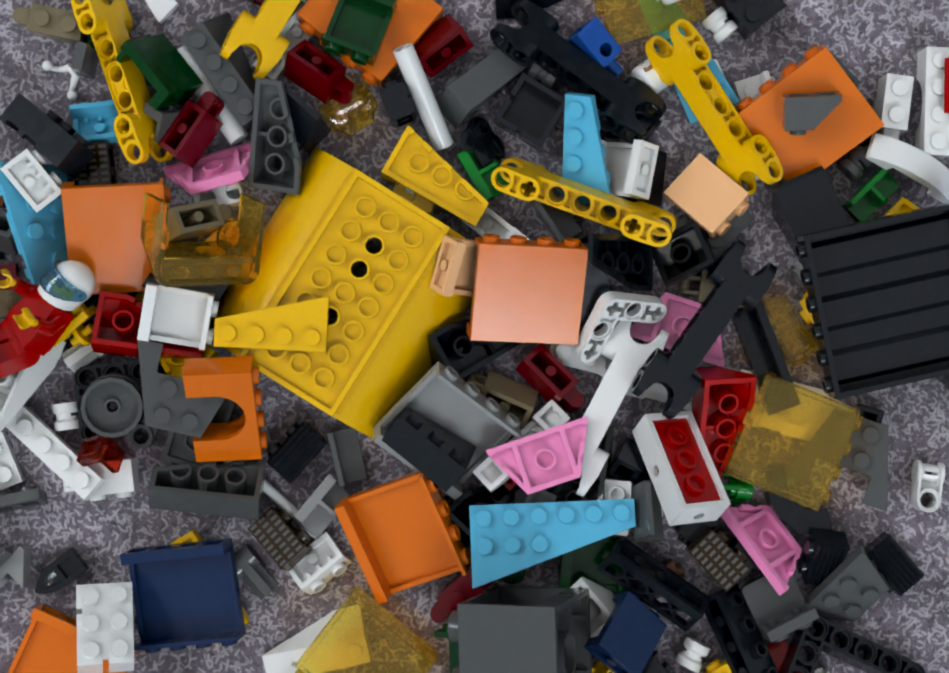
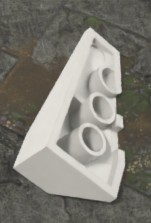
M62 341L56 347L53 346L44 356L40 355L35 365L0 379V433L55 368L62 356L61 354L66 344L65 341Z

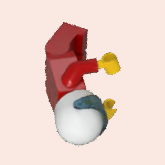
M76 260L55 261L41 276L39 285L28 284L19 277L12 278L8 269L0 270L4 276H7V279L0 280V288L5 289L9 287L24 297L10 309L11 311L6 315L7 318L0 323V379L35 365L40 355L44 356L52 349L73 320L74 314L72 311L88 300L95 289L96 279L89 266Z

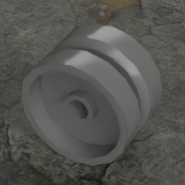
M112 372L101 375L90 384L82 397L80 410L83 421L91 431L100 436L115 438L126 435L136 427L144 411L142 388L136 380L126 374ZM109 402H116L118 405L116 409H111Z

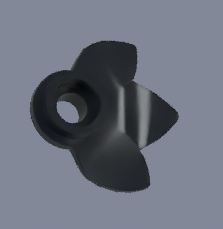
M481 117L473 118L469 121L466 130L460 133V150H472L482 168L487 167L494 157L498 159L504 158L505 149L503 143L492 132L489 123Z

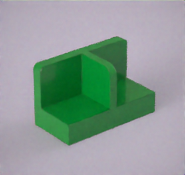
M472 150L462 151L457 154V159L473 187L482 197L490 201L503 193L495 189L491 182V174L499 167V163L495 158L487 167L482 168ZM498 172L497 181L502 185H508L509 183Z
M879 168L841 205L857 222L868 219L880 206L885 205L887 199L900 187L887 173L890 169Z

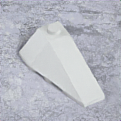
M360 604L331 611L293 637L263 654L262 659L266 673H295L297 671L298 673L300 671L304 673H321L371 662L372 652Z

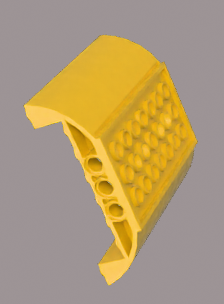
M315 148L302 168L300 194L286 193L219 300L217 318L329 296V308L337 312L338 319L334 324L328 325L327 352L224 348L235 356H253L254 367H259L261 373L328 415L373 438V427L431 367L432 363L427 336L451 322L459 321L472 301L473 297L453 294L452 297L442 296L429 288L443 236L466 238L361 171L327 152ZM372 238H377L382 242V249L376 254L369 253L366 248L367 242ZM361 261L367 265V273L363 277H355L352 274L354 263ZM211 317L209 328L214 329L215 318Z

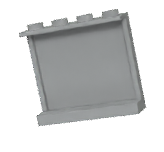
M439 361L373 427V441L415 472L419 470L382 441L387 429L407 407L419 412L424 417L476 446L465 473L445 492L454 500H457L463 494L462 484L473 474L472 471L489 457L486 450L503 445L512 435L518 439L522 437L520 420L513 413H506L500 408L496 400L492 397H485L480 393L475 384L470 381L465 382L451 366L446 367Z

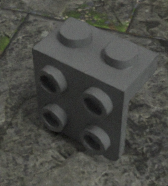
M764 575L746 583L740 589L761 636L771 643L787 639L789 633L797 629H806L813 624L812 621L819 618L816 609L805 602L793 575L789 578L787 584L789 589L781 596L778 595Z

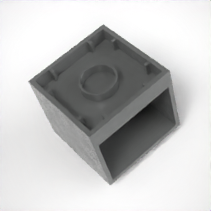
M496 586L458 603L457 610H453L450 614L448 622L449 639L451 643L459 644V666H455L452 673H592L591 653L584 647L588 639L591 638L589 589Z

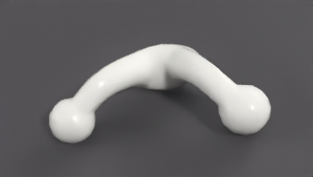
M43 61L42 68L46 71L69 72L71 74L67 98L71 101L76 100L78 95L75 92V88L81 75L72 69V64L67 63L63 66H53L51 61Z

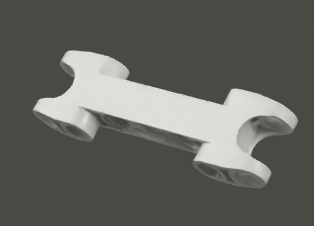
M620 320L613 329L601 352V355L612 360L583 415V417L587 416L588 424L581 480L576 495L583 498L598 478L610 453L598 447L636 374H638L642 365L656 348L664 350L669 332L662 329L652 342L639 344L630 335L631 321Z

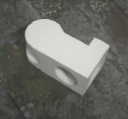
M241 181L232 186L224 185L213 188L208 193L193 194L195 203L216 199L218 205L225 204L228 207H233L247 201Z

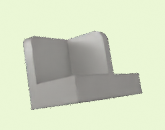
M329 474L293 516L296 522L316 538L322 534L337 516L334 508L340 499L350 496L336 484L337 480Z

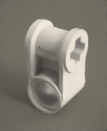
M918 459L913 462L909 498L910 504L915 510L934 512L940 507L946 471L944 463L928 464L922 463ZM924 493H927L930 501L924 507L920 499Z

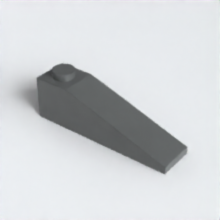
M257 77L255 81L248 187L299 195L302 164L284 81Z

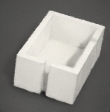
M132 582L76 585L77 673H103V660H109V673L134 671Z

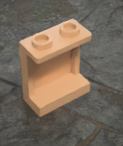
M701 153L663 192L668 203L680 208L706 230L709 237L713 240L718 235L722 237L731 227L730 222L736 215L738 217L742 216L750 206L748 203L750 201L749 193Z
M448 235L443 236L429 288L442 296L452 297L453 294L473 297L477 255L475 240Z

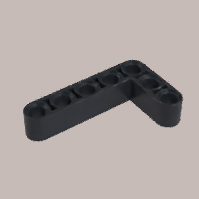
M139 360L87 365L80 367L76 371L74 383L81 438L85 442L95 444L108 438L104 436L94 438L90 433L89 427L83 421L80 410L81 401L84 393L90 386L85 382V373L90 370L94 373L95 379H97L101 375L111 373L117 367L121 370L122 374L128 375L136 380L138 384H141V378L137 373L140 366ZM159 362L158 372L166 374L161 366V362Z
M822 617L812 621V625L816 629L815 636L809 632V627L803 630H795L780 673H814L823 651L866 673H906L907 670L910 673H925L924 668L918 663ZM834 635L840 640L839 648L833 643ZM858 647L862 648L864 652L863 659L858 656ZM801 648L807 653L806 661L800 657L799 652ZM882 659H885L888 664L887 671L882 667Z

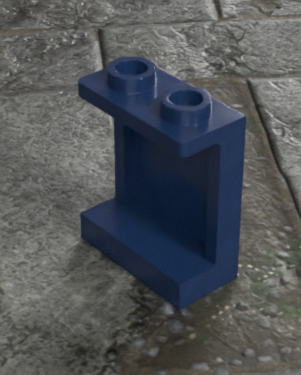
M629 591L615 594L612 600L616 605L598 636L589 638L584 647L613 673H642L667 625L655 611L648 609L636 594Z

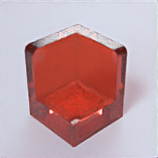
M96 435L83 439L76 461L83 467L101 462L114 474L119 472L125 451L110 437Z

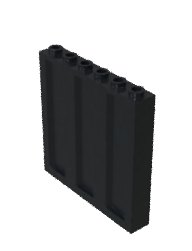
M949 202L797 236L798 242L795 243V252L798 259L802 261L803 270H800L802 284L807 286L808 297H806L805 301L809 313H812L814 323L811 324V332L814 340L818 342L819 350L816 351V358L819 366L823 367L824 377L821 379L825 394L828 393V396L834 399H841L949 374Z

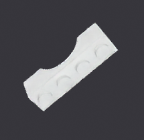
M925 47L917 53V80L922 91V110L919 125L915 131V147L928 153L935 159L949 157V114L944 113L945 58H949V47Z

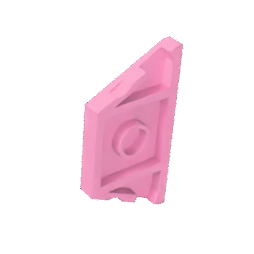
M251 141L202 155L193 168L184 162H179L163 167V171L167 179L190 195L208 193L213 188L224 185H235L239 181L244 180L249 173Z
M665 292L659 298L667 307L665 317L659 322L652 324L635 322L630 327V335L632 338L650 343L663 329L669 332L664 348L670 350L702 304ZM721 334L702 359L703 362L720 367L725 366Z
M585 416L486 450L487 455L527 495L580 478L588 418Z
M741 504L739 507H728L721 515V518L778 595L781 596L789 589L787 584L789 578L795 572L796 561L800 558L802 548L770 506L758 505L755 507L750 504Z

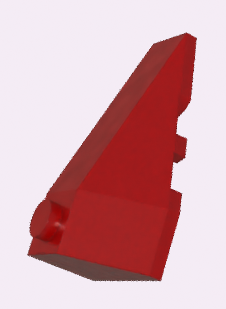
M100 291L90 342L93 352L139 357L137 335L143 303L128 294ZM154 341L164 344L161 358L191 359L203 357V351L199 350V348Z
M720 366L699 367L693 373L702 379V383L692 398V413L718 475L721 478L734 450L732 446L738 432H742L744 427L743 420L746 413L753 407L757 377L753 374Z

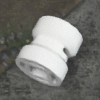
M723 6L715 10L701 23L706 30L714 33L713 39L717 44L721 43L739 27L734 20H728L727 11Z
M77 401L52 405V413L56 415L55 431L79 428Z
M687 636L683 643L686 650L683 649L682 652L678 653L675 661L687 669L699 673L703 666V659L701 657L708 656L711 648Z

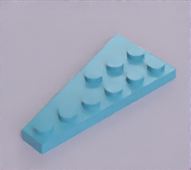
M0 161V168L8 162ZM42 165L49 174L54 171L62 182H67V174L56 166ZM0 170V196H3L7 208L6 217L18 253L23 256L26 269H24L26 277L31 280L32 284L39 285L45 276L52 273L56 274L55 268L59 263L68 260L62 197L59 195L36 213Z
M634 499L469 505L472 589L635 527Z

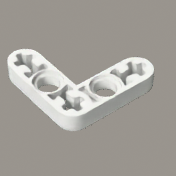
M608 291L597 300L579 335L578 345L574 346V351L582 362H592L601 354L618 320L657 323L665 317L667 307L657 296ZM637 303V306L633 310L627 312V309L632 304ZM604 323L601 329L594 331L599 324Z

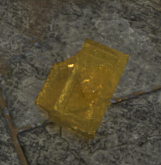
M365 82L354 87L352 100L349 104H340L332 99L319 110L333 133L341 132L351 136L374 122L375 110L379 108V105Z

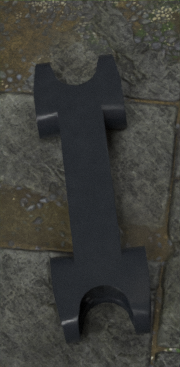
M517 0L511 7L513 16L522 28H512L499 23L490 31L493 43L517 64L528 66L533 61L574 92L595 95L597 109L600 110L598 114L600 124L627 143L633 144L634 139L644 140L647 135L645 128L636 118L635 114L660 119L666 112L664 100L654 90L635 77H628L624 82L560 36L557 33L559 30L557 20L544 9L528 0Z
M740 239L733 242L719 256L716 264L707 273L706 279L715 286L667 354L660 348H656L642 365L632 384L631 392L637 397L654 383L662 384L668 393V399L662 415L669 420L674 418L690 402L701 386L702 379L693 372L739 306L742 305L749 311L752 310L762 299L776 274L777 267L770 262L755 275L747 274L741 266V257L746 244Z

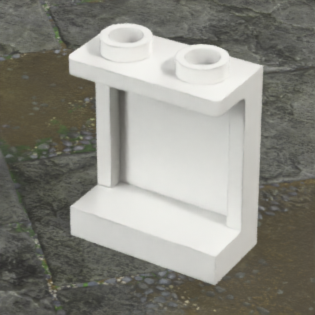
M634 139L633 144L601 140L606 152V156H604L606 168L611 178V183H609L611 194L620 198L649 200L659 146Z
M148 282L145 288L137 340L147 342L153 340L195 347L205 351L206 345H212L214 329L209 327L211 317L217 318L219 301H214L215 294Z

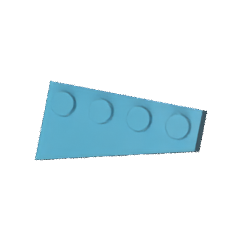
M568 92L565 94L562 177L611 194L609 184L611 183V178L604 158L606 152L599 132L601 126L595 95ZM562 189V196H561V197H565V193H564L563 189ZM586 196L578 197L579 203L591 204Z

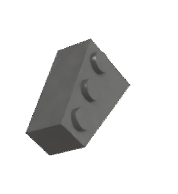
M494 45L484 54L485 59L481 62L474 60L465 68V74L461 77L455 75L445 83L446 90L437 102L442 114L454 129L457 130L465 118L472 113L476 114L481 110L482 105L491 98H495L518 79L527 66L517 64Z

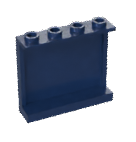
M232 538L131 548L120 554L121 565H129L140 642L134 646V650H145V653H154L160 651L161 648L170 647L171 651L185 649L189 645H195L196 648L210 647L212 643L231 646L237 644L238 640L246 634Z

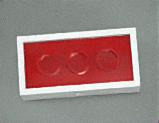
M680 411L670 420L663 416L662 413L644 414L632 433L669 526L716 521L731 503L692 411Z

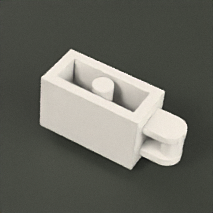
M887 73L879 78L875 113L884 123V126L876 131L879 132L878 134L899 140V135L908 130L914 82L913 76Z
M136 457L89 463L106 479L89 501L105 500L108 494H116V498L133 496L132 492L140 489ZM63 481L64 492L74 491Z

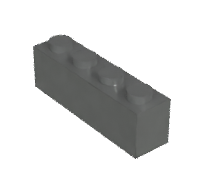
M228 12L201 22L181 36L180 39L240 124L248 131L252 128L255 80L252 77L251 68L242 46L233 51L227 60L219 55L224 40L233 25Z
M267 457L251 462L237 460L229 464L217 465L215 462H205V465L191 467L190 464L153 467L148 486L149 508L259 520Z

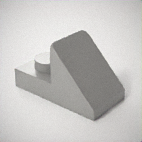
M28 543L18 547L13 552V555L0 567V589L12 578L22 588L30 585L31 546Z

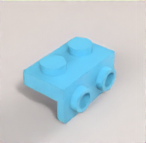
M113 99L93 103L83 102L69 106V112L73 118V128L88 140L90 144L108 142L109 144L118 143L113 126L118 113Z

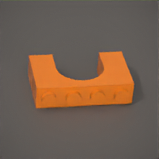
M253 356L185 359L182 378L186 398L222 397L238 404L244 412L239 418L230 422L210 423L201 438L193 437L196 462L262 459L263 448H268L267 432H262V427H265V412L259 409V406H262L263 396L262 389H257L256 384L260 383L259 367H254Z

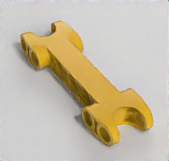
M71 0L73 13L80 31L83 34L91 35L118 116H116L113 126L125 158L132 164H142L148 160L150 153L158 162L170 161L173 155L166 151L163 157L160 153V146L154 141L157 121L143 112L145 102H149L151 97L142 72L132 60L122 63L116 60V57L121 52L120 47L130 39L129 33L133 28L132 17L126 1L113 0L110 5L108 0H84L83 3L81 0ZM135 145L140 150V157L138 159L134 155Z
M265 0L255 17L246 10H243L230 28L219 55L227 60L239 46L251 47L257 55V65L252 77L254 79L257 77L265 78L279 62L290 43L288 39L280 35V32L301 0Z
M679 19L672 23L669 33L673 46L661 36L656 35L650 38L645 44V52L653 69L658 73L663 83L670 86L675 84L720 153L716 159V166L742 188L741 180L744 181L748 187L747 192L749 196L754 194L757 188L754 174L766 184L772 185L780 181L783 176V168L774 149L764 136L760 134L752 136L708 67L707 63L711 60V51L695 27L685 19ZM678 27L684 30L685 36L680 33ZM654 43L659 47L660 54L655 50ZM769 167H771V169L773 170L774 177L771 176L769 172Z
M506 158L491 174L492 185L500 192L524 201L536 200L617 229L624 236L654 247L667 245L676 228V218L667 210L645 202H632L550 173L545 167L521 158ZM507 163H514V164L517 165L518 168L512 167V166H509V165H506V164H507ZM498 172L509 183L508 185H502L497 181ZM553 187L562 188L565 197H557L553 193ZM586 196L590 200L591 205L587 207L581 205L578 197ZM604 206H613L617 214L613 216L606 214ZM659 218H668L671 221L672 226L670 227L668 223ZM652 235L660 237L667 236V238L665 240L658 241L654 239Z

